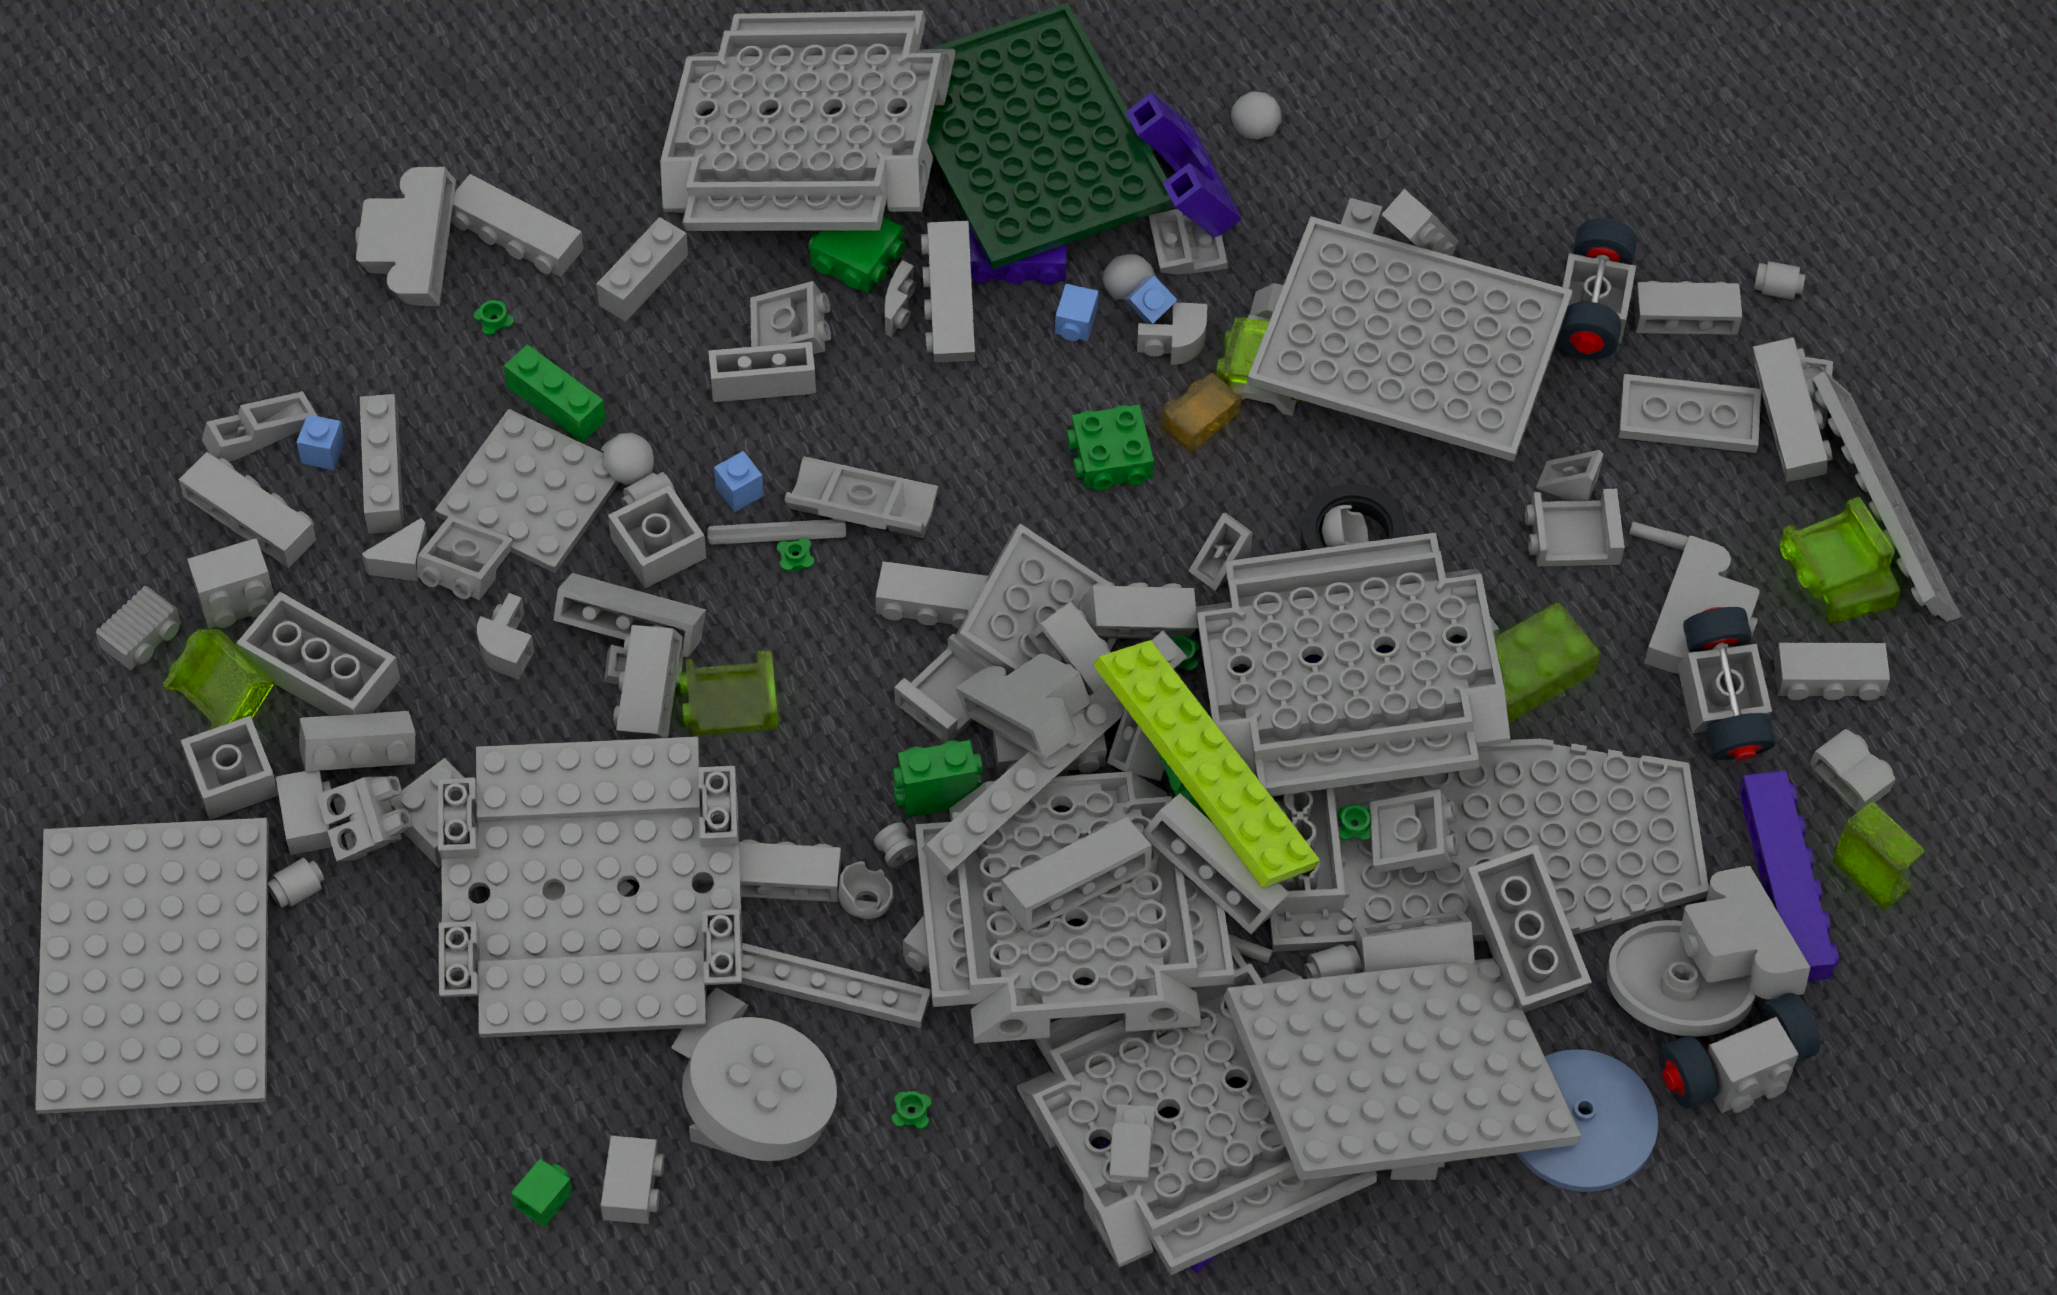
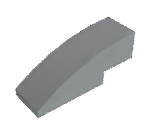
M303 391L240 405L238 415L207 421L202 441L211 455L217 459L224 458L230 462L301 431L307 414L317 416Z

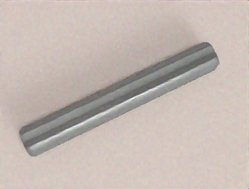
M829 519L719 525L708 527L707 537L708 543L711 545L799 540L800 538L846 537V522L844 520Z

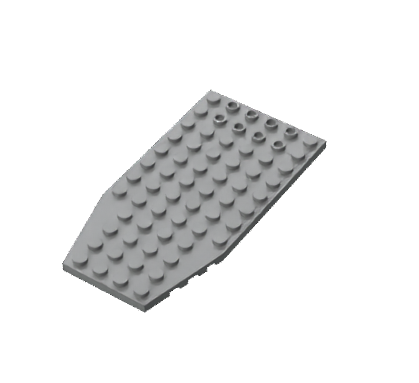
M1542 738L1510 740V743L1477 747L1479 768L1271 796L1320 859L1313 870L1278 882L1290 894L1269 917L1273 952L1329 949L1341 944L1346 947L1353 945L1356 948L1354 926L1456 911H1464L1471 920L1473 942L1486 941L1462 878L1469 867L1534 845H1538L1573 935L1706 898L1709 885L1690 765L1688 762L1642 755L1641 758L1623 756L1621 751L1609 749L1608 753L1586 750L1587 746L1572 744L1571 747L1556 745L1554 740ZM1441 789L1447 801H1452L1455 806L1457 820L1456 823L1450 824V834L1454 833L1456 835L1459 854L1452 856L1453 867L1417 873L1414 867H1407L1377 873L1373 867L1372 838L1367 841H1363L1360 838H1350L1346 841L1341 840L1338 832L1340 821L1337 819L1336 813L1342 807L1359 805L1370 809V802ZM1352 822V823H1351L1353 826H1357V825H1358L1357 822Z

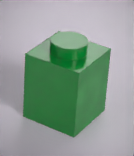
M539 1159L511 1192L514 1207L542 1227H545L572 1194L570 1175L558 1164L552 1163L550 1166L542 1159Z

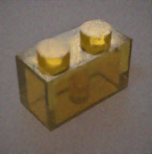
M1211 373L1203 380H1196L1189 387L1187 393L1178 400L1173 399L1167 403L1162 411L1161 429L1191 454L1239 416L1241 397L1215 374Z

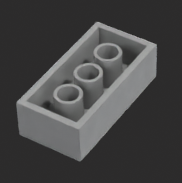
M280 591L236 643L242 666L330 716L373 713L400 680L395 656Z
M1538 845L1469 867L1462 880L1493 959L1500 966L1501 974L1511 994L1514 996L1519 1010L1527 1012L1585 992L1591 984V979Z

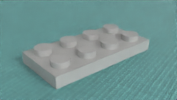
M1624 374L1618 438L1756 453L1759 444L1761 389Z

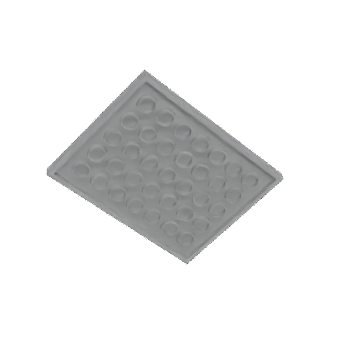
M1311 216L1249 372L1247 384L1514 462L1570 304L1573 290Z
M267 818L44 829L35 1109L37 1114L266 1102L269 823Z
M1493 958L1475 960V964L1454 962L1229 987L1224 995L1225 1002L1300 1181L1577 1145L1581 1137L1523 1010H1519L1515 998L1501 974V968L1495 963Z

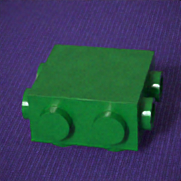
M883 217L880 230H821L820 232H815L809 241L808 249L810 250L811 266L818 272L825 275L829 274L843 281L848 287L859 289L868 294L876 283L880 284L884 280L888 267L893 260L897 261L900 259L906 244L903 242V227Z
M1140 404L1133 406L1120 405L1113 409L1101 411L1088 410L1072 415L1071 429L1066 430L1067 445L1069 450L1075 449L1077 458H1073L1074 474L1076 479L1082 478L1085 489L1094 488L1095 490L1102 491L1111 488L1115 484L1129 483L1130 485H1140L1146 482L1147 479H1153L1154 459Z
M952 740L942 745L928 748L912 747L905 752L898 753V767L892 768L895 784L893 786L896 807L903 806L906 818L948 811L949 808L982 785L980 776L983 774L981 757L979 753L973 754L970 740L962 742Z

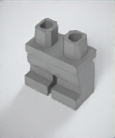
M363 777L354 782L316 794L325 825H340L327 830L336 861H353L362 858L368 852L401 840V833L412 827L409 812L406 809L393 811L390 802L391 798L401 795L402 789L398 777ZM331 800L334 801V805L338 815H336L331 809ZM342 834H344L348 849L344 848L341 843Z

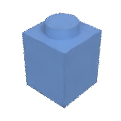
M1154 275L1148 276L1124 299L1146 324H1153L1177 301Z
M1065 284L1056 313L1055 334H1059L1069 341H1077L1079 339L1088 341L1098 310L1099 291Z
M307 414L296 442L301 464L335 470L345 444L341 421Z
M744 451L714 467L715 487L734 512L764 496L762 474Z

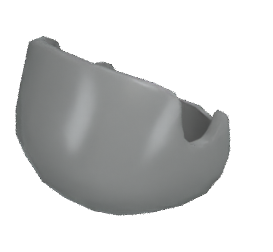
M1252 91L1241 96L1232 108L1231 120L1234 129L1247 139L1258 140L1274 135L1277 127L1282 123L1279 105L1273 97L1265 92Z
M1135 254L1117 256L1111 260L1103 272V285L1110 296L1118 301L1119 299H1125L1148 276H1155L1152 266L1142 256Z
M635 433L618 434L602 446L601 450L604 451L602 466L607 468L614 480L624 485H632L652 473L654 466L653 450L651 445L642 436Z
M1351 505L1331 508L1325 515L1322 526V537L1326 547L1369 542L1368 529L1363 515L1359 512L1348 511V509H1352Z
M863 861L846 866L838 882V900L843 909L849 914L863 919H875L888 911L893 902L894 894L893 885L884 876V872L881 869L877 871L867 869ZM862 895H871L877 902L860 901L857 899Z

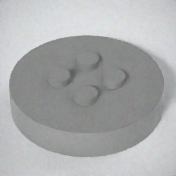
M756 1017L731 1019L707 1031L694 1048L682 1080L683 1099L689 1115L697 1127L721 1148L738 1156L759 1161L784 1160L797 1156L809 1149L823 1133L834 1111L837 1099V1086L833 1070L820 1049L797 1030L777 1021Z

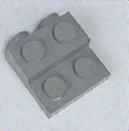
M813 281L750 298L751 347L812 342L813 354L825 351V341L831 339V332L828 323L824 320V313L830 312V303L826 293H821Z
M449 515L417 555L416 576L429 587L440 585L451 589L461 599L472 597L480 600L496 580V570L510 553L513 538Z
M1441 789L1370 802L1373 867L1377 873L1407 867H1414L1417 873L1453 867L1452 856L1459 854L1456 835L1454 833L1450 834V824L1456 823L1457 820L1456 810L1453 802L1447 801Z

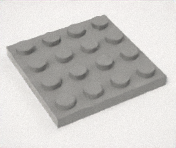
M508 409L437 506L435 515L443 520H446L451 515L513 538V544L510 552L556 573L619 482L614 480L607 468L602 466L604 453Z
M1019 524L1013 530L954 638L995 665L1003 667L1010 674L1038 654H1041L1028 637V634L1070 601L1077 609L1083 612L1082 597L1094 584L1108 581L1022 524ZM1102 638L1107 643L1109 651H1111L1116 639Z

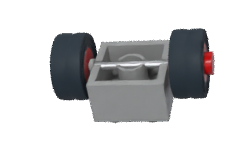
M1594 218L1585 221L1577 230L1573 254L1568 256L1562 287L1573 290L1557 341L1565 352L1581 359L1598 360L1609 357L1616 351L1618 343L1621 344L1636 270V266L1632 264L1637 238L1635 232L1621 221L1611 218Z
M1713 607L1689 617L1683 622V629L1690 653L1682 659L1677 668L1692 734L1707 732L1711 754L1717 760H1747L1770 750L1776 745L1773 726L1769 716L1772 713L1757 644L1744 645L1752 638L1745 609L1741 607Z
M1787 993L1777 999L1764 1003L1760 1009V1024L1710 1044L1707 1053L1698 1040L1692 1036H1684L1674 1042L1663 1045L1658 1052L1659 1065L1663 1079L1674 1099L1686 1109L1713 1099L1721 1113L1731 1109L1738 1113L1749 1108L1756 1098L1765 1095L1768 1099H1771L1783 1093L1787 1088L1795 1064L1815 1056L1820 1051L1819 1032L1815 1020L1803 1000L1794 993Z

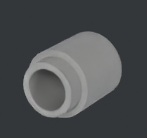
M1770 261L1767 264L1759 263L1754 290L1762 291V295L1794 300L1795 294L1802 295L1805 275L1799 274L1800 267Z
M660 472L657 475L651 473L624 488V497L621 498V501L625 507L668 485L674 491L675 489L664 472Z
M302 858L272 875L273 879L268 882V890L279 908H283L286 905L292 907L322 890L320 882L324 880V876L314 860L308 863L305 858Z
M1341 944L1310 954L1308 956V963L1304 964V971L1307 979L1362 973V963L1353 945L1346 947Z

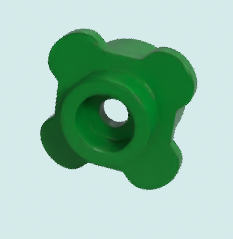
M487 301L474 312V319L481 323L483 326L482 332L485 335H494L497 330L510 328L514 323L513 317L507 314L505 304L501 301Z
M800 538L798 541L788 542L784 540L779 542L777 552L781 554L782 558L780 568L784 571H800L804 568H811L814 565V557L810 555L809 551L811 548L810 540Z
M1186 636L1170 638L1187 656L1176 668H1185L1187 671L1195 670L1198 666V661L1195 659L1196 652L1199 651L1198 642Z
M1359 805L1342 807L1337 811V819L1340 821L1338 832L1341 840L1346 841L1350 838H1360L1363 841H1367L1372 838L1370 809ZM1352 822H1357L1358 825H1357V826H1353L1351 823H1352Z
M915 1091L898 1093L894 1098L896 1113L892 1115V1123L897 1127L911 1125L919 1130L926 1128L929 1124L927 1109L931 1107L930 1097ZM914 1108L915 1112L909 1113L908 1110Z

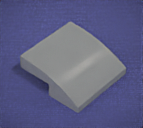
M1178 209L1149 215L1161 273L1182 275L1228 269L1221 235L1214 238L1186 215L1183 216V213Z

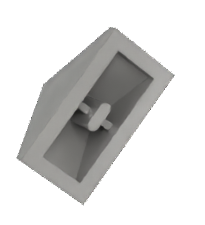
M1600 450L1547 461L1536 488L1571 501H1589L1598 480L1603 453Z
M1222 513L1190 567L1189 572L1216 591L1227 580L1225 561L1250 558L1253 532L1227 513Z
M422 518L418 519L363 552L362 557L366 572L373 576L418 581L419 577L416 576L417 555L429 540L424 520Z

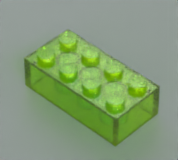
M1558 601L1494 637L1504 685L1508 723L1596 673L1601 652Z

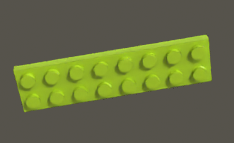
M1151 640L1098 657L1093 665L1262 888L1313 870L1320 861L1318 856Z

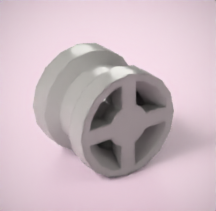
M902 822L885 827L874 839L877 849L885 853L884 860L890 868H895L908 862L918 854L917 842L909 838V829Z

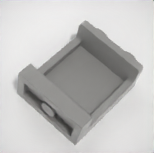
M1603 489L1601 500L1542 502L1541 492H1533L1531 504L1525 505L1526 525H1532L1533 534H1529L1528 550L1529 555H1536L1537 567L1621 564L1625 546L1617 489Z
M955 634L948 638L947 649L911 683L903 678L894 687L895 704L944 743L954 740L974 721L967 717L955 687L984 668L997 666L955 639Z

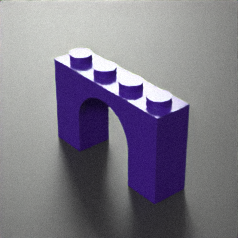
M1152 92L1126 111L1137 135L1159 152L1176 172L1163 182V185L1178 210L1214 238L1222 235L1242 219L1197 133L1187 120Z

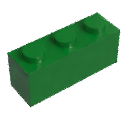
M528 344L504 365L507 388L583 443L606 422L604 400Z

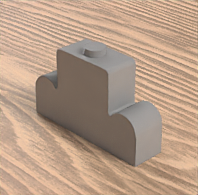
M445 167L411 168L403 174L400 180V190L405 196L404 198H369L363 203L361 223L357 227L355 234L357 243L356 260L369 273L388 274L387 284L390 290L405 304L440 306L456 179Z
M1691 535L1689 536L1648 646L1644 664L1679 674L1677 665L1690 653L1686 643L1683 622L1689 617L1713 607L1744 608L1753 637L1758 619L1752 616L1760 592L1755 587L1726 578L1731 557L1724 547Z
M1045 653L1038 654L1009 675L1001 666H990L977 672L955 687L967 717L1043 759H1046L1074 739L1076 729L1071 716L1091 703L1079 671L1070 664H1064Z
M1751 866L1715 873L1710 880L1706 902L1685 906L1680 929V937L1683 940L1685 952L1689 957L1692 956L1704 979L1711 983L1751 976L1749 982L1750 990L1758 997L1768 1000L1777 999L1787 993L1804 994L1810 966Z

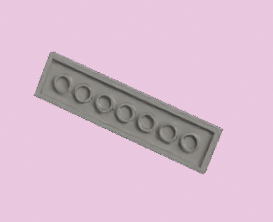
M1825 371L1813 377L1818 388L1814 392L1815 397L1823 409L1828 408L1831 414L1828 423L1836 436L1842 437L1845 445L1841 449L1849 463L1852 465L1855 463L1859 471L1855 478L1865 493L1869 492L1873 500L1869 502V506L1875 517L1879 521L1883 520L1887 528L1883 531V535L1888 544L1893 549L1897 548L1900 558L1897 559V563L1903 574L1907 578L1911 577L1915 585L1911 588L1913 596L1920 606L1926 605L1934 617L1939 615L1945 621L1958 619L1961 615L1851 393Z

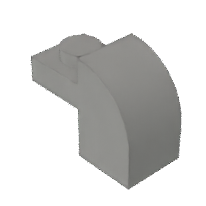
M1175 302L1173 304L1172 325L1138 323L1137 352H1145V354L1153 357L1160 356L1163 353H1170L1171 365L1186 363L1194 359L1201 352L1205 344L1207 304Z
M509 593L503 605L498 604L496 606L492 620L480 616L477 623V637L480 653L485 663L493 670L519 680L534 654L532 635L516 630L524 616L523 601L521 597Z

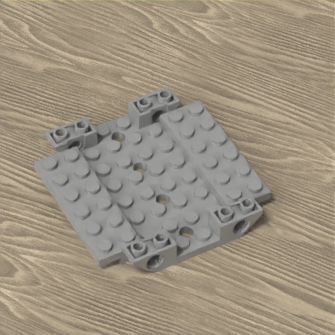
M923 11L734 14L730 31H724L719 52H702L686 58L660 160L664 212L685 213L683 225L686 231L880 230L886 200L889 212L922 211L933 156L927 142L934 106L945 104L955 50H920L926 22ZM836 107L842 108V109H841L838 113H836V114H832V115L827 114V113L831 112V111L833 110V108H836ZM898 107H906L903 112L892 114ZM771 108H777V111L771 115H763L767 113ZM707 109H714V111L707 116H700L701 114L705 113Z
M1436 533L1225 561L1231 602L1196 607L1212 720L1271 796L1479 768L1477 747L1510 743L1504 685L1482 574L1477 568L1445 573ZM1454 635L1466 638L1464 642L1458 644L1448 641ZM1382 645H1390L1394 648L1389 653H1379L1376 651ZM1309 655H1319L1322 657L1317 663H1308L1304 660ZM1241 664L1251 667L1244 673H1237L1232 670L1235 666Z
M698 737L476 747V779L475 777L438 779V852L442 859V922L439 923V996H478L479 993L480 1038L707 1027L706 985L742 983L743 947L735 766L699 767ZM707 876L711 878L714 882L713 888L707 893L696 892L692 886L698 877ZM625 880H634L639 884V890L635 895L625 897L618 892L619 885ZM559 883L564 886L565 892L560 899L549 900L544 896L545 888L549 884ZM479 886L490 890L488 900L481 904L470 900L471 891Z
M1131 771L1055 777L947 876L924 853L922 848L950 822L915 824L933 1007L977 1004L971 1008L974 1043L1050 1038V1019L1123 1013L1125 1032L1201 1026L1197 992L1190 987L1234 984L1235 980L1225 910L1152 843L1150 870L1028 932H1025L1002 904L1001 879L1007 877L1012 871L1020 870L1038 861L1044 855L1052 854L1070 845L1074 840L1084 838L1100 830L1104 825L1114 823L1126 816L1142 833L1156 814L1172 800V797L1167 796L1165 791ZM995 781L984 782L949 808L950 822ZM1064 805L1069 807L1070 810L1061 813L1056 812L1053 808ZM1071 919H1081L1085 924L1075 927L1067 922ZM1087 977L1094 982L1090 985L1082 986L1077 984L1075 980Z
M1234 943L1230 945L1235 973L1234 984L1190 987L1197 992L1201 1026L1125 1032L1123 1013L1061 1018L1050 1023V1038L1034 1039L1053 1072L1049 1071L1017 1085V1091L1049 1147L1057 1145L1083 1190L1084 1208L1118 1268L1153 1253V1244L1170 1275H1173L1377 1182L1375 1171L1299 1180L1225 1002L1224 995L1229 987L1301 980L1303 978L1282 969L1260 979L1252 964L1247 965ZM1232 1077H1240L1245 1079L1247 1084L1242 1088H1232L1226 1082ZM1117 1104L1155 1107L1149 1181L1110 1179L1111 1144L1104 1149H1096L1090 1144L1097 1137H1105L1112 1143L1113 1122H1115ZM1164 1107H1173L1179 1111V1114L1174 1118L1167 1119L1160 1116L1159 1111Z

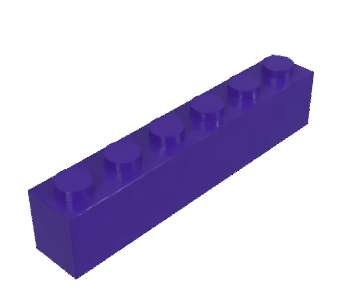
M1787 771L1744 775L1739 794L1762 887L1810 966L1807 981L1830 979L1834 967L1838 966L1839 963L1838 950L1835 944L1830 943L1828 935L1830 932V919L1827 911H1822L1821 908L1822 888L1819 879H1814L1813 852L1811 847L1805 846L1803 838L1806 832L1805 821L1802 815L1797 814L1795 806L1797 805V790L1795 784L1789 783Z

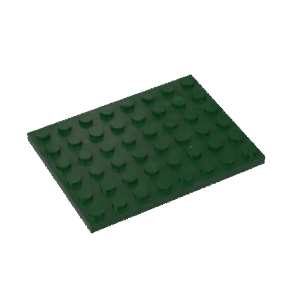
M1068 3L930 48L954 49L955 58L945 104L934 106L927 142L933 156V161L965 221H968L969 228L991 270L1175 207L1163 185V182L1167 180L1164 172L1148 144L1134 130L1126 114L1128 109Z

